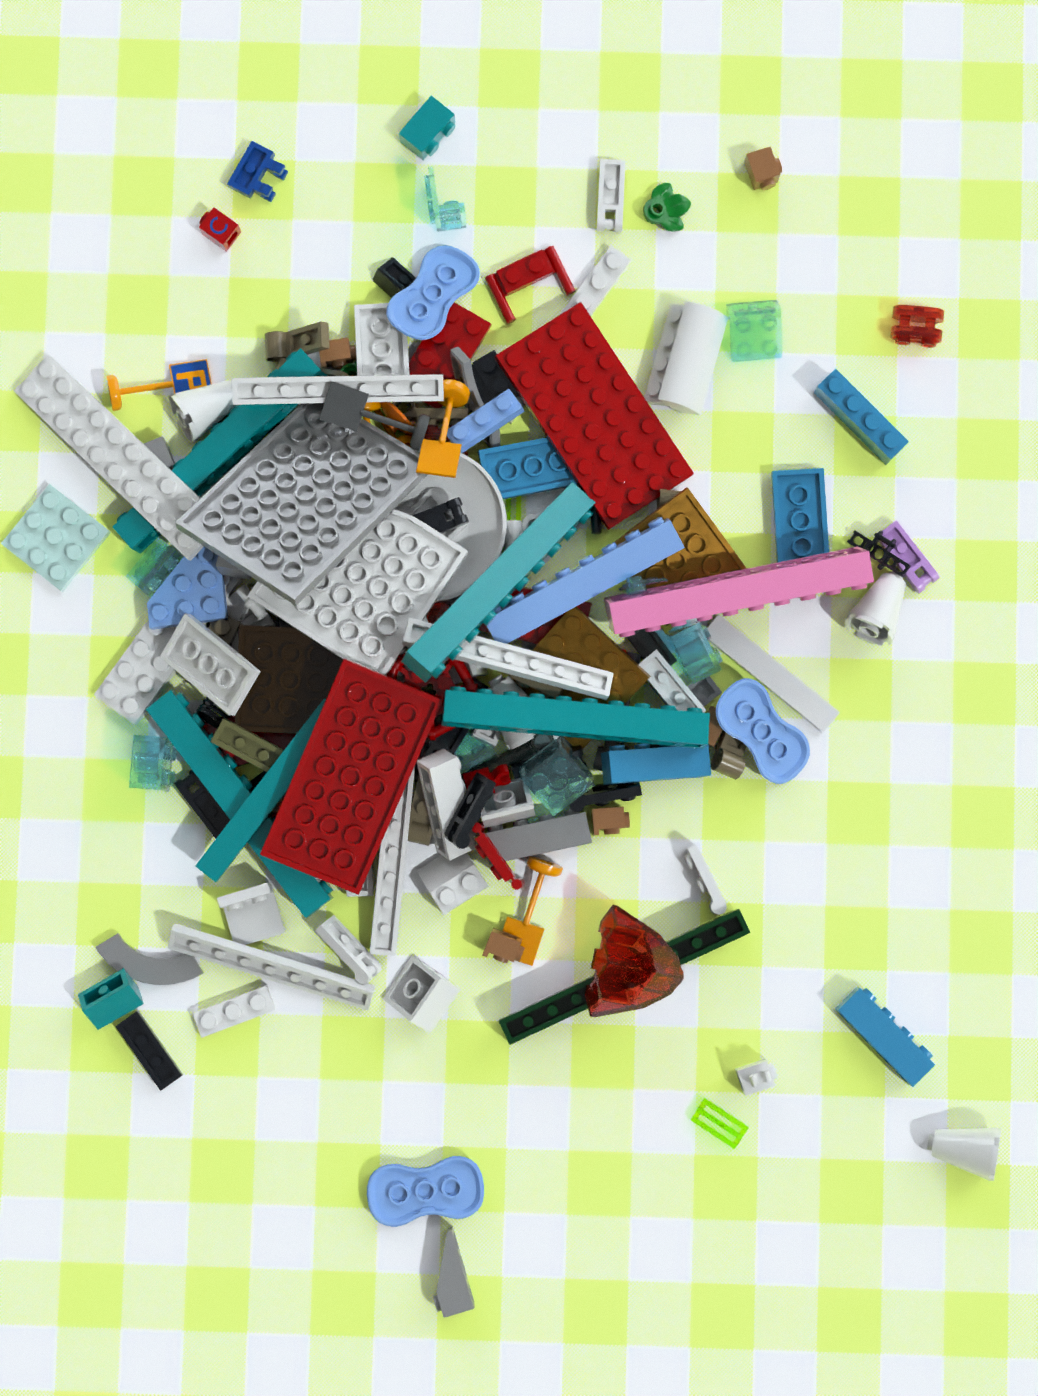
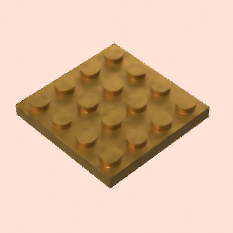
M688 487L614 541L618 545L626 540L624 536L637 529L639 532H642L649 528V522L662 517L663 520L666 518L671 520L685 547L626 579V582L633 591L747 569ZM671 624L661 625V629L665 634L674 628L671 627Z
M577 606L567 611L532 650L614 673L607 700L565 689L561 696L571 697L572 701L582 702L584 698L597 699L598 703L608 704L609 701H622L625 705L651 677ZM519 686L528 696L530 694H539L537 689L532 687L527 689ZM564 737L572 746L581 745L582 749L592 740Z

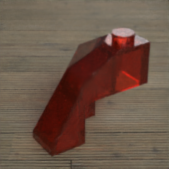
M612 905L600 921L598 930L602 937L600 948L594 949L591 969H595L592 983L587 985L585 993L590 1017H600L646 1008L671 995L684 979L679 957L662 936L618 905Z

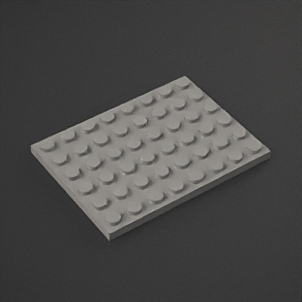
M324 403L300 404L175 522L178 530L295 606L428 475L416 473L419 452L361 418L357 432L320 420Z

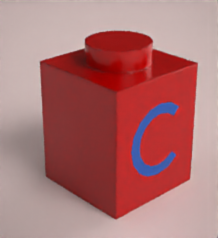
M215 207L210 212L204 213L199 221V229L202 235L226 252L242 232L236 222Z

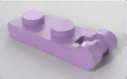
M897 520L882 530V536L890 541L896 539V547L891 550V553L911 565L905 577L915 592L920 594L926 589L925 586L930 582L934 583L940 579L937 571ZM879 541L880 545L886 549L888 545ZM901 563L897 564L900 571H904L905 566ZM921 567L925 574L918 578L915 571Z

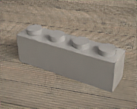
M572 810L564 811L565 816L554 818V814L539 816V822L530 824L528 819L513 822V827L503 829L502 824L487 827L488 833H486L505 861L592 843L586 812L580 813Z

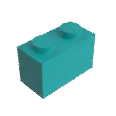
M431 95L398 133L400 142L422 160L428 155L432 156L439 148L441 139L444 136H450L456 127L455 114Z
M124 968L77 994L83 1013L97 1030L144 1004L139 987Z

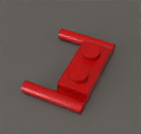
M553 245L545 250L541 249L485 277L507 324L512 323L516 318L505 298L506 296L555 273L567 296L576 291Z
M477 822L473 826L472 831L480 834L475 838L478 843L475 845V848L483 859L488 857L493 866L490 867V870L498 881L503 879L507 882L511 879L513 889L518 890L525 885V880L520 877L515 878L514 872L488 835L484 833L486 828H484L483 822Z

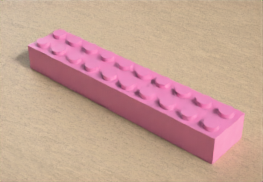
M856 546L603 598L610 630L614 634H619L620 637L635 635V630L645 629V632L660 630L661 625L671 624V627L687 624L686 620L697 618L698 622L713 619L712 615L722 613L723 616H732L738 614L739 609L748 608L749 611L764 609V604L774 603V606L786 605L793 598H800V601L816 598L815 594L825 592L826 595L839 594L842 588L851 587V590H860L867 588V583L874 582L869 551Z

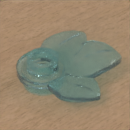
M642 576L627 578V583L623 584L618 590L626 592V595L639 594L647 591L646 585L667 582L668 579L658 577L642 579Z

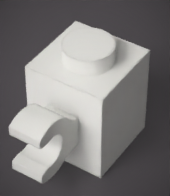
M766 1059L735 1068L745 1096L776 1086L774 1079L778 1078L774 1064H768Z

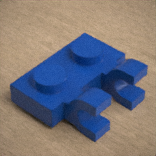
M251 141L227 185L229 188L250 199L255 192L263 199L272 202L276 193L272 191L273 187L261 182L266 171H269L272 175L284 181L288 171L285 169L286 166L273 160L275 153L272 150Z

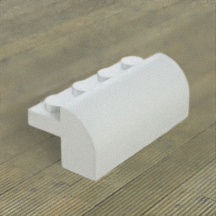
M685 301L684 305H670L644 396L648 404L669 406L683 414L701 415L727 325V316L714 308L695 302Z

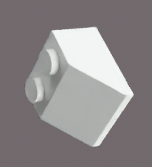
M527 777L512 779L510 784L494 787L495 793L487 800L481 811L484 828L535 816Z
M468 853L450 861L441 855L417 870L443 915H446L489 887Z
M412 955L383 997V1000L410 1022L431 1034L460 989Z

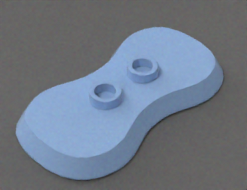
M442 245L431 249L424 256L419 274L413 283L390 299L386 311L389 322L408 337L418 340L433 338L443 329L451 305L477 285L480 277L478 264L468 254L452 246Z
M750 678L738 680L724 691L716 705V717L721 728L748 747L759 772L766 780L775 784H784L796 777L805 767L810 756L809 743L804 733L784 721L777 714L767 690L756 680Z
M462 1156L448 1157L432 1166L424 1168L387 1164L376 1169L369 1177L367 1184V1201L372 1216L379 1223L390 1227L405 1225L425 1215H440L452 1219L467 1218L479 1210L484 1199V1181L478 1165L473 1160Z

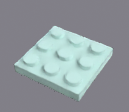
M49 483L1 544L63 592L111 532Z

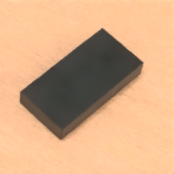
M635 630V635L626 637L643 660L657 649L670 666L677 662V659L655 631Z

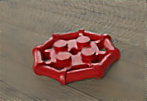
M406 653L398 657L386 675L396 679L400 671L405 675L403 683L419 690L422 687H427L428 684H432V689L436 691L435 696L442 700L445 690H450V687H464L466 692H475L478 689V684H475L464 662L459 660L452 661L450 658L447 660L449 663L446 665L445 670L436 679L432 676L426 683L413 671H408L403 667L405 664L401 661ZM453 665L464 685L456 686L448 672ZM443 701L436 717L442 714ZM433 722L427 738H430V741H435L437 737L456 727L441 726V724L435 726Z

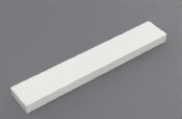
M719 614L702 634L703 637L822 733L826 731L840 712Z

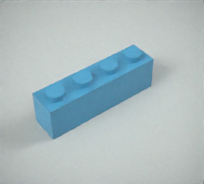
M836 368L816 387L814 394L885 465L908 444L909 441Z
M636 744L634 749L625 750V745L609 746V751L601 753L604 785L711 776L709 745L704 749L664 745H659V748H650V744Z
M856 987L835 1010L908 1085L914 1087L935 1066L931 1060L933 1055L923 1045L918 1047L912 1041L914 1035L905 1026L899 1028L893 1022L896 1017L886 1007L881 1010L876 1005L875 1001L877 998L867 988L862 990Z

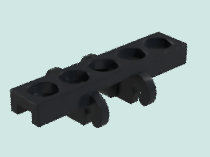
M856 530L853 531L854 534L847 541L849 544L868 550L870 557L881 563L877 566L879 570L887 567L904 578L911 565L891 553V550L896 547V539L890 541L882 536L883 531L881 530L874 534L873 540L868 539ZM857 536L863 539L861 545L854 543V539ZM881 541L888 546L884 549L878 545V542ZM879 549L883 550V557L877 559L875 552ZM892 557L894 559V563L892 565L887 564L890 558ZM898 563L905 566L904 571H898L896 565Z

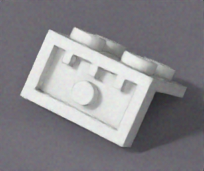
M267 882L217 897L219 907L224 908L234 942L247 945L285 933L272 883Z

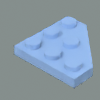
M203 547L191 561L185 556L181 559L147 602L149 628L151 630L177 627L185 613L192 614L201 623L221 619L228 620L224 575H221L216 567L217 554Z

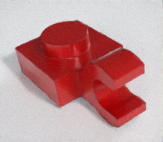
M507 764L497 766L491 773H489V769L486 767L463 774L466 789H468L476 772L496 783L495 787L511 783Z

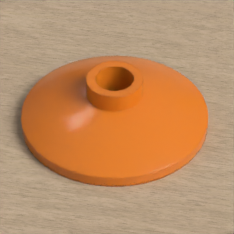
M381 402L382 411L387 418L413 426L407 417L391 402ZM385 424L392 433L398 430L405 435L412 436L411 432Z

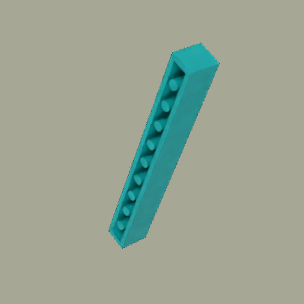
M300 348L298 351L292 352L286 358L285 363L279 369L273 370L267 377L327 375ZM246 404L235 406L222 423L216 424L204 440L197 442L185 458L178 460L174 464L172 471L201 497L298 404ZM134 507L122 513L118 517L117 523L112 526L127 545L140 554L161 535Z
M572 482L411 646L401 662L425 683L432 676L436 679L445 670L446 666L444 663L449 658L454 661L462 652L463 648L461 645L465 641L471 643L480 633L478 628L482 624L487 626L497 614L494 611L499 606L502 609L505 608L512 600L513 596L511 594L517 589L520 592L529 582L527 577L532 572L536 575L546 563L543 560L547 556L553 558L562 547L560 543L564 539L568 542L577 532L575 527L579 523L584 525L591 518L593 513L590 510L595 501L590 499L585 492Z
M450 687V690H445L443 695L441 726L704 749L708 745L710 713H702L700 708H687V711L676 710L675 706L663 705L661 709L650 708V704L635 703L634 706H624L622 701H609L608 704L598 703L597 699L584 698L582 702L572 701V698L568 696L545 699L543 694H530L529 697L519 696L518 692L505 691L503 695L493 694V691L489 689H477V692H466L464 687Z
M170 690L146 710L231 820L252 793L251 788L254 786L245 774L240 776L236 771L235 767L238 765L229 754L224 755L219 746L210 742L214 734L211 733L209 735L203 728L206 725L205 721L197 712L193 714L187 707L190 702L181 691L177 694L176 691ZM269 814L248 844L304 917L308 918L334 898L331 894L333 889L326 881L260 855L276 817L272 818Z

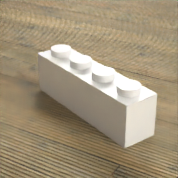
M441 749L417 760L436 852L450 861L476 849L474 840L476 833L472 830L469 834L470 843L465 849H459L445 838V830L466 792L465 783L461 779V762L459 758L447 750Z

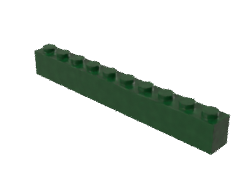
M736 908L504 1016L498 1021L509 1045L751 932L740 909Z

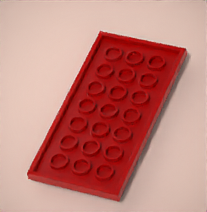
M579 302L495 356L496 361L517 390L519 396L581 490L590 499L595 501L593 508L608 530L659 498L660 489L671 490L694 475V472L582 302Z
M343 658L260 855L359 895L443 700Z

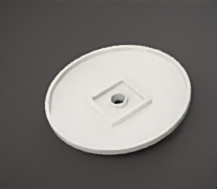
M460 453L456 478L428 474L394 508L412 516L457 497H460L462 501L461 509L463 514L467 515L469 523L442 534L466 549L468 554L436 602L447 601L461 596L501 555L507 534V514L498 486L481 465ZM451 511L444 513L447 521L454 519Z

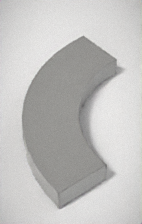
M459 347L450 349L452 368L455 379H459L461 383L469 388L470 397L465 404V408H468L470 414L482 407L484 403L475 383L471 360ZM500 429L483 439L489 448L501 446Z
M120 933L95 947L103 959L115 970L119 971L124 968L133 980L152 985L177 984L204 974L194 956L182 954L173 958L149 957L128 945Z

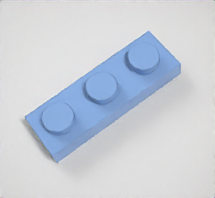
M507 389L449 428L447 438L451 443L462 444L460 453H464L525 411L511 390Z

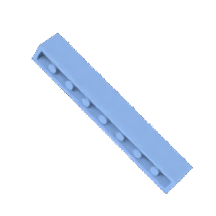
M659 517L648 523V529L639 532L637 529L624 536L626 539L624 542L618 545L613 542L601 549L603 553L593 557L591 554L579 560V566L570 570L567 567L555 574L556 578L547 583L546 580H542L532 586L533 591L524 595L523 592L514 595L505 608L502 609L499 606L494 611L497 615L487 625L494 641L508 644L685 548L671 520L668 518L663 520L662 517Z

